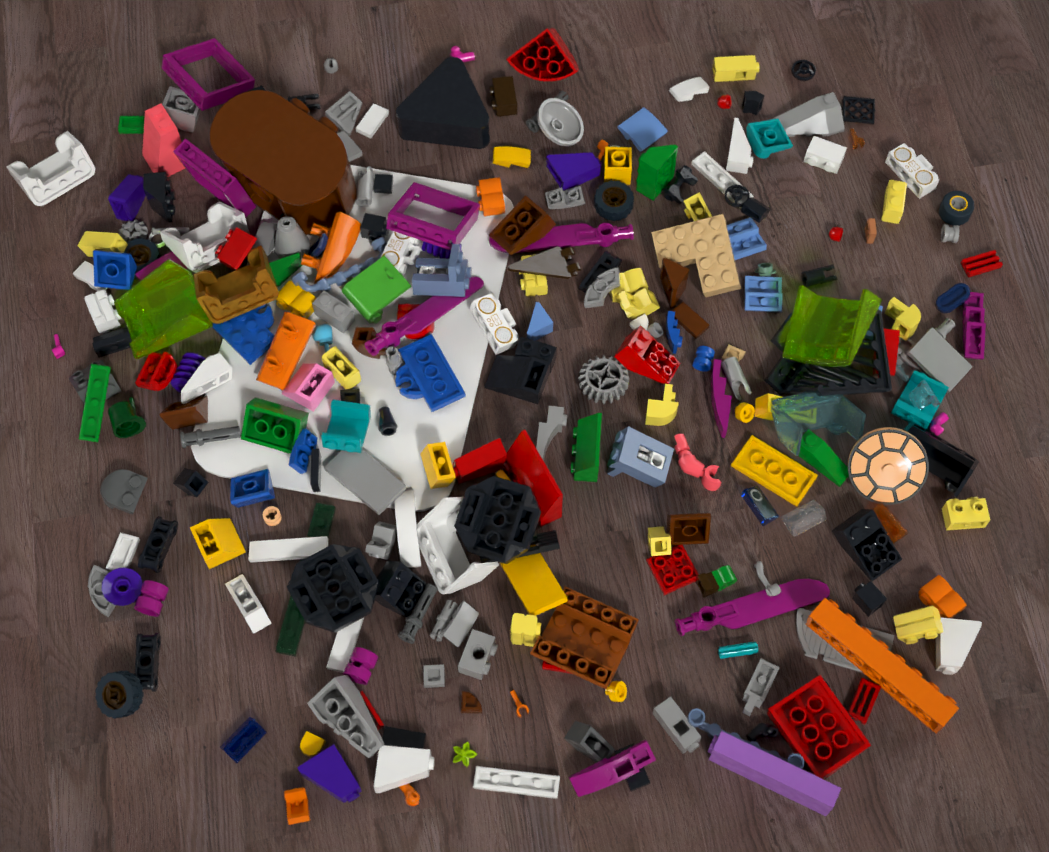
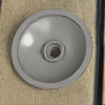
M557 98L547 99L539 106L537 111L538 124L548 139L561 146H572L580 141L584 133V125L579 113L573 106Z

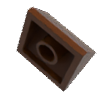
M663 258L660 280L669 306L674 308L686 289L689 269L670 259Z
M198 397L185 404H182L181 401L171 403L160 413V417L172 430L208 423V397Z

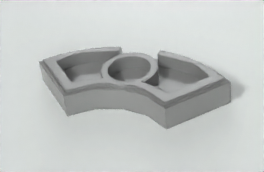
M618 267L601 273L592 285L588 287L584 299L585 308L604 306V299L607 294L614 288L621 287Z
M94 565L88 580L90 597L95 607L109 618L116 606L108 602L102 593V582L109 571Z

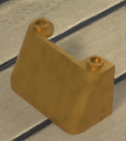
M262 245L249 251L247 256L249 265L224 276L216 278L215 274L209 270L193 274L196 299L212 323H223L272 302L278 297V287Z

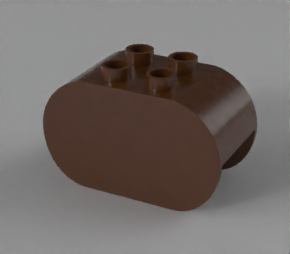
M264 90L248 91L233 97L215 115L210 129V143L217 157L223 161L225 170L239 181L253 203L277 220L286 216L292 217L306 235H314L310 234L313 223L330 228L337 212L349 215L356 200V183L345 146L337 135L339 131L337 126L324 116L317 121L308 115L310 113L309 108L295 97L289 102L274 92Z

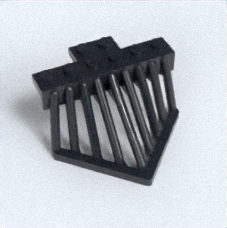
M825 298L821 300L806 323L794 312L789 314L771 339V342L783 352V355L764 381L779 395L789 392L815 393L820 397L891 391L892 384L881 311L877 307L845 314L847 312L845 308L838 310ZM871 316L870 323L840 324ZM871 331L874 341L838 336L834 332ZM830 342L873 349L876 352V360L836 348ZM825 352L874 367L879 373V378H874L838 362ZM822 363L827 364V365H829V366H831V367H833V368L827 367V366L823 365Z

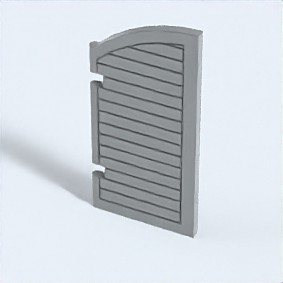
M802 608L797 609V634L805 656L817 659L818 654L824 655V662L862 672L805 625L812 611ZM867 628L872 633L871 636L877 641H883L891 652L894 635Z

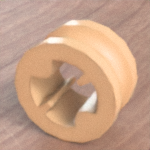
M270 506L263 511V519L267 525L276 526L280 523L282 517L278 508ZM274 513L275 519L271 520L269 514Z

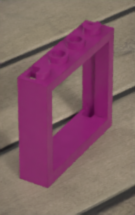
M215 38L163 55L162 69L201 111L226 103L233 97L254 88L255 79ZM213 56L238 83L207 94L182 66Z
M186 138L173 151L197 183L222 203L243 212L245 219L256 208L239 181Z
M413 182L388 213L386 229L451 250L452 244L449 243V240H452L453 244L461 243L478 220L480 204ZM416 200L464 216L457 228L452 231L403 213L412 201Z

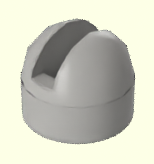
M333 58L326 59L324 62L325 71L327 73H335L338 70L337 61Z
M654 322L647 328V331L653 338L663 335V329L657 322Z

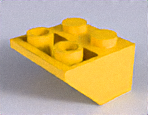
M230 518L207 519L190 527L209 569L246 553Z

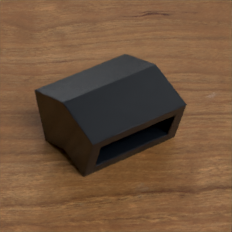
M744 91L742 101L743 113H751L757 116L762 109L765 95L757 91Z
M751 197L743 204L741 212L760 223L767 217L771 208Z

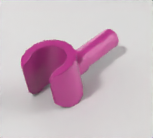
M55 334L56 347L51 350L56 359L65 355V351L60 344L59 335Z

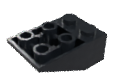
M497 355L484 388L538 404L550 374V362L528 356Z
M873 509L859 510L832 530L841 547L870 581H874L902 560Z

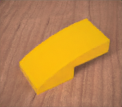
M518 147L493 148L492 164L508 168L511 164L525 168L530 166L531 150Z

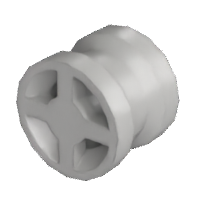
M943 224L941 242L951 241L952 243H957L959 239V225L949 227L947 224Z

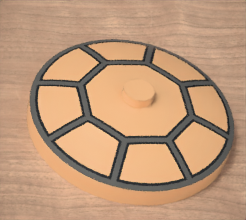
M885 427L872 430L863 435L854 444L849 454L848 473L852 485L861 496L877 504L893 505L909 500L921 490L928 476L929 462L924 447L915 436L902 429Z

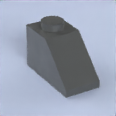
M578 721L574 722L564 737L577 751L596 763L604 758L609 759L615 750L592 726Z

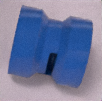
M707 346L697 347V357L694 358L692 366L699 371H709L715 351Z

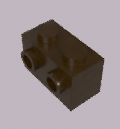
M513 76L492 78V86H489L490 96H494L492 109L496 110L497 117L517 115V99Z

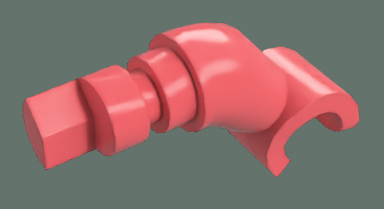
M675 435L677 445L674 448L678 455V464L681 470L697 478L701 476L702 485L707 490H718L722 482L719 479L712 478L710 475L715 476L719 466L710 465L705 468V465L697 460L695 455H692L691 451H689L690 448L685 435Z

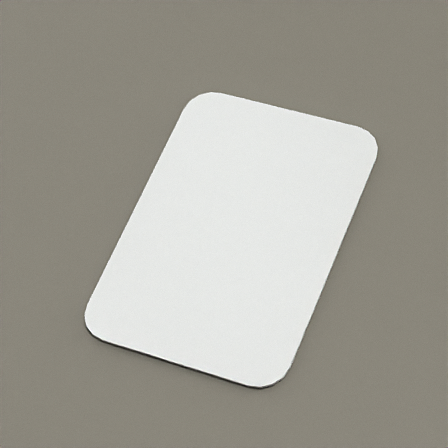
M350 165L357 189L358 172L362 171L366 174L367 167ZM373 169L371 205L361 207L356 204L355 200L349 216L361 224L365 213L383 216L387 220L390 210L413 182L475 203L481 200V196L477 197L475 185ZM375 174L393 175L392 194L374 193ZM504 194L505 214L484 216L483 211H479L478 220L461 241L463 259H468V267L472 268L471 277L481 278L484 286L437 319L433 333L425 334V337L430 334L433 335L462 386L466 397L431 412L424 398L408 399L400 394L399 390L410 387L411 383L404 382L400 387H396V375H394V372L390 374L389 367L386 364L387 355H381L380 359L370 358L359 353L352 345L356 327H373L378 333L382 330L384 323L397 321L398 304H422L432 297L413 295L412 277L413 273L417 274L415 264H407L406 273L402 274L411 287L382 309V319L375 324H369L342 293L345 284L338 287L334 283L330 285L331 290L327 292L352 308L355 321L344 334L331 326L333 343L329 345V350L336 346L360 371L361 382L352 389H360V404L370 405L371 419L362 450L405 484L407 488L405 491L414 490L415 512H424L434 508L439 502L450 495L456 481L455 478L448 487L430 489L420 453L427 444L445 442L452 464L455 459L462 455L488 346V341L469 308L473 300L490 293L493 294L494 298L499 299L509 253H504L491 247L489 244V234L514 208L511 200ZM413 200L403 213L452 231L457 228L464 216ZM264 211L260 225L262 222L278 223L279 220ZM361 230L351 253L337 272L348 270L353 265H359L367 259L375 258L379 255V251H374L371 246L373 241L362 238ZM389 230L388 235L384 237L386 243H388L393 233L392 230ZM307 235L311 246L320 236ZM420 240L418 247L421 248V251L417 258L440 259L439 257H434L433 254H428L427 250L422 251L424 241ZM274 248L270 255L267 256L269 263L279 260ZM324 251L318 256L319 259L323 256ZM302 265L278 287V292L289 280L292 281L291 278L300 272H305L308 278L307 284L314 285L318 271L315 268ZM352 276L346 278L347 283L353 279ZM321 291L312 292L311 294L317 298ZM276 299L267 303V307L270 306L273 311L275 320L268 330L274 336L284 313H290L286 309H280L276 304ZM266 308L260 309L258 313H263ZM314 312L308 318L315 322L316 326L328 324L316 316ZM311 335L291 379L303 364L317 363L324 367L322 355L325 354V348L319 345V341H314L313 335ZM404 335L400 338V344L396 348L400 349L419 339H409ZM223 339L219 352L232 367V379L205 393V396L208 397V423L195 425L193 432L197 429L208 431L239 426L240 434L242 435L246 404L255 397L308 412L306 429L318 437L316 449H319L321 453V492H313L311 488V455L309 456L307 472L300 474L288 465L291 454L241 440V438L206 442L202 446L191 445L196 462L206 472L229 479L269 469L273 487L364 503L324 469V466L342 451L324 448L321 436L322 433L327 432L332 416V400L341 401L340 390H346L341 386V383L334 378V385L313 412L282 395L283 390L256 380L268 351L249 365ZM401 358L400 367H402V366L405 365L404 362H403V360H402V358ZM382 407L390 408L397 424L396 433L391 436H383L378 430L379 409ZM393 501L387 508L395 509V502Z

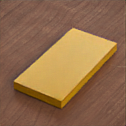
M753 435L750 436L731 463V467L798 507L818 477L816 473Z
M541 553L516 558L507 565L500 563L529 615L536 616L568 601L567 596Z

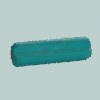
M757 642L718 648V654L721 659L757 654L759 651Z

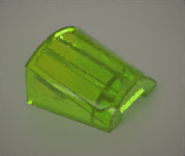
M170 259L166 260L114 302L118 315L124 318L132 342L129 345L135 359H140L213 327V322L208 319L196 299L193 274Z
M800 285L782 357L820 366L844 367L851 365L882 299L868 289L862 290L860 300H848L817 295L805 286Z

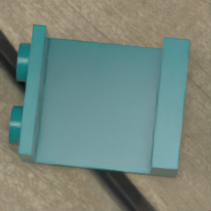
M914 370L891 414L927 429L949 387L940 381L928 377L925 373Z
M332 400V416L327 432L321 435L323 447L331 450L337 449L361 453L371 419L370 405Z

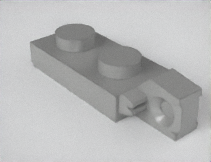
M762 658L760 659L745 690L742 700L747 703L742 713L750 716L754 706L760 708L780 667Z

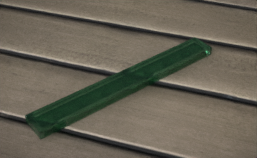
M316 503L307 538L329 537L336 511L335 506ZM291 596L275 652L296 657L305 620Z

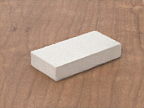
M373 103L356 127V132L372 138L388 116L389 111Z
M124 533L119 534L106 566L107 571L111 572L117 568H129L140 542L139 537Z

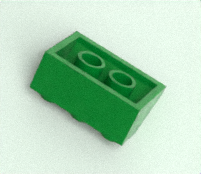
M677 145L650 147L646 153L643 152L638 159L636 191L652 201L657 198L674 178L678 152Z
M255 397L246 404L241 440L291 454L300 432L307 427L309 413Z
M596 413L579 419L578 427L573 429V438L577 439L576 444L572 445V456H576L575 462H571V473L574 474V481L597 482L602 413Z

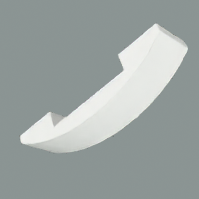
M414 490L404 491L394 500L400 562L408 568L422 567Z

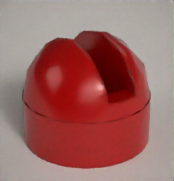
M722 95L718 98V107L721 109L731 108L732 101L730 95Z
M833 227L829 231L830 239L836 242L841 241L843 228Z

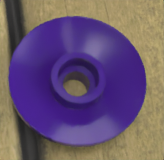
M117 568L109 572L103 579L102 593L111 604L126 606L132 604L137 600L138 596H141L143 581L136 571L129 568ZM125 587L126 591L120 592L119 589Z

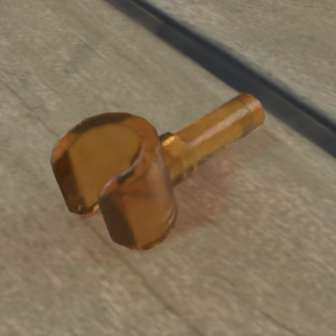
M851 129L850 132L854 140L853 149L856 150L858 148L857 143L863 148L865 145L864 139L858 138L855 130Z

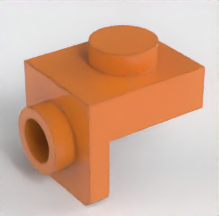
M305 787L284 791L288 824L310 821L309 800Z

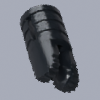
M319 94L288 96V101L290 102L295 97L306 105V100H316L319 98ZM320 104L306 105L309 110L321 109Z
M834 264L802 271L801 279L803 285L809 287L837 280L836 275L828 276L827 278L824 275V271L834 269Z

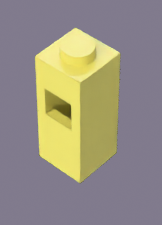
M755 55L714 57L712 67L714 82L755 80L756 73H759V62H756Z
M85 231L77 246L88 257H93L94 250L124 253L128 244L118 233Z

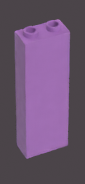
M721 731L719 737L714 736L707 751L711 753L710 761L824 816H827L834 808L841 790L840 787Z

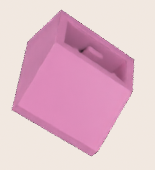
M317 363L303 364L282 391V395L314 412L335 383L333 373Z

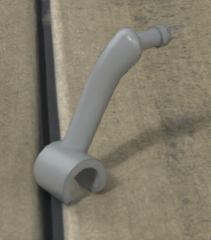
M761 561L756 562L754 568H756L757 576L766 588L767 595L776 596L780 594L781 589L777 583L770 585L763 572V563Z

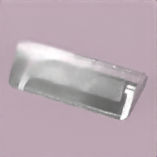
M815 500L781 516V519L794 537L827 519L825 509Z

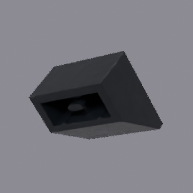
M166 172L144 174L143 189L151 209L166 221L173 222V215H175L173 200L176 199L175 190L172 189L171 179L167 178Z
M388 560L377 577L379 586L375 601L407 618L422 595L427 583L402 562Z

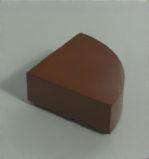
M462 691L461 713H482V706L479 700L471 693Z

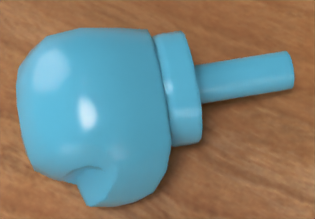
M328 324L316 326L315 332L312 335L314 341H319V345L324 346L326 353L329 350V345L333 343L332 327Z

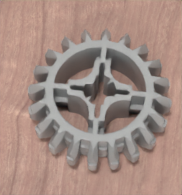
M596 355L595 361L589 359L588 364L584 363L578 377L579 387L583 389V395H588L589 400L595 398V403L602 400L603 405L606 403V400L612 404L613 398L618 401L620 395L624 396L630 380L628 370L618 360L613 361L612 356L606 359L605 355L602 356V359H599ZM590 381H592V383L596 384V385L598 386V388H596L595 386H593Z

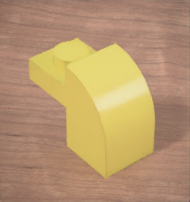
M646 288L634 295L626 291L618 294L621 300L620 306L625 311L628 319H636L643 314L647 316L660 308L654 293Z
M893 297L885 311V314L895 320L892 329L900 330L899 337L907 341L914 335L921 319L920 310L916 305L912 304L908 307Z
M665 384L663 401L648 399L645 425L663 426L673 421L679 402H675L676 392H672L673 385Z

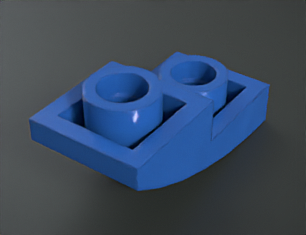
M668 311L666 336L672 354H676L677 347L681 348L683 337L679 336L680 329H677L678 319H674L675 312Z
M306 428L300 432L293 446L288 464L300 474L307 472L309 456L311 455V450L316 449L318 439Z

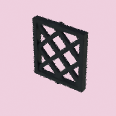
M844 96L842 108L843 121L874 124L875 99ZM846 101L850 104L848 107L845 106ZM859 102L862 107L858 108L855 104ZM870 103L872 104V109L868 107ZM854 107L856 111L852 113L849 109ZM866 108L868 112L864 114L861 110ZM845 111H847L850 115L846 117ZM859 112L862 116L858 118L855 114ZM871 113L872 119H870L867 115Z

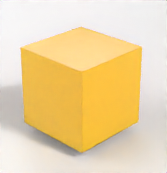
M605 147L604 182L613 180L630 185L632 147Z

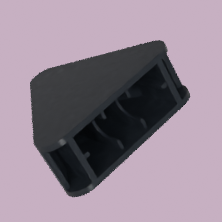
M458 57L446 58L396 109L398 132L403 140L483 149L490 143L489 115L463 61Z

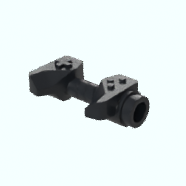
M683 166L676 170V181L663 190V196L666 200L676 201L678 204L683 203L684 199L679 190L682 183L684 182L691 186L697 183L698 179L692 174V169L689 166Z

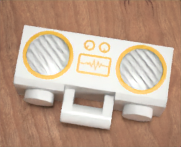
M905 143L888 153L885 163L903 182L907 183L909 189L919 199L936 189L939 182L938 176L935 172L931 171L933 166L922 154L916 157L913 148L908 147Z
M393 231L381 257L385 256L400 274L404 275L407 270V264L414 265L421 251V248L418 247L420 240Z
M492 293L473 300L469 309L495 355L514 348L519 341L517 331L512 329L516 322L508 308L501 310L500 301L494 298Z

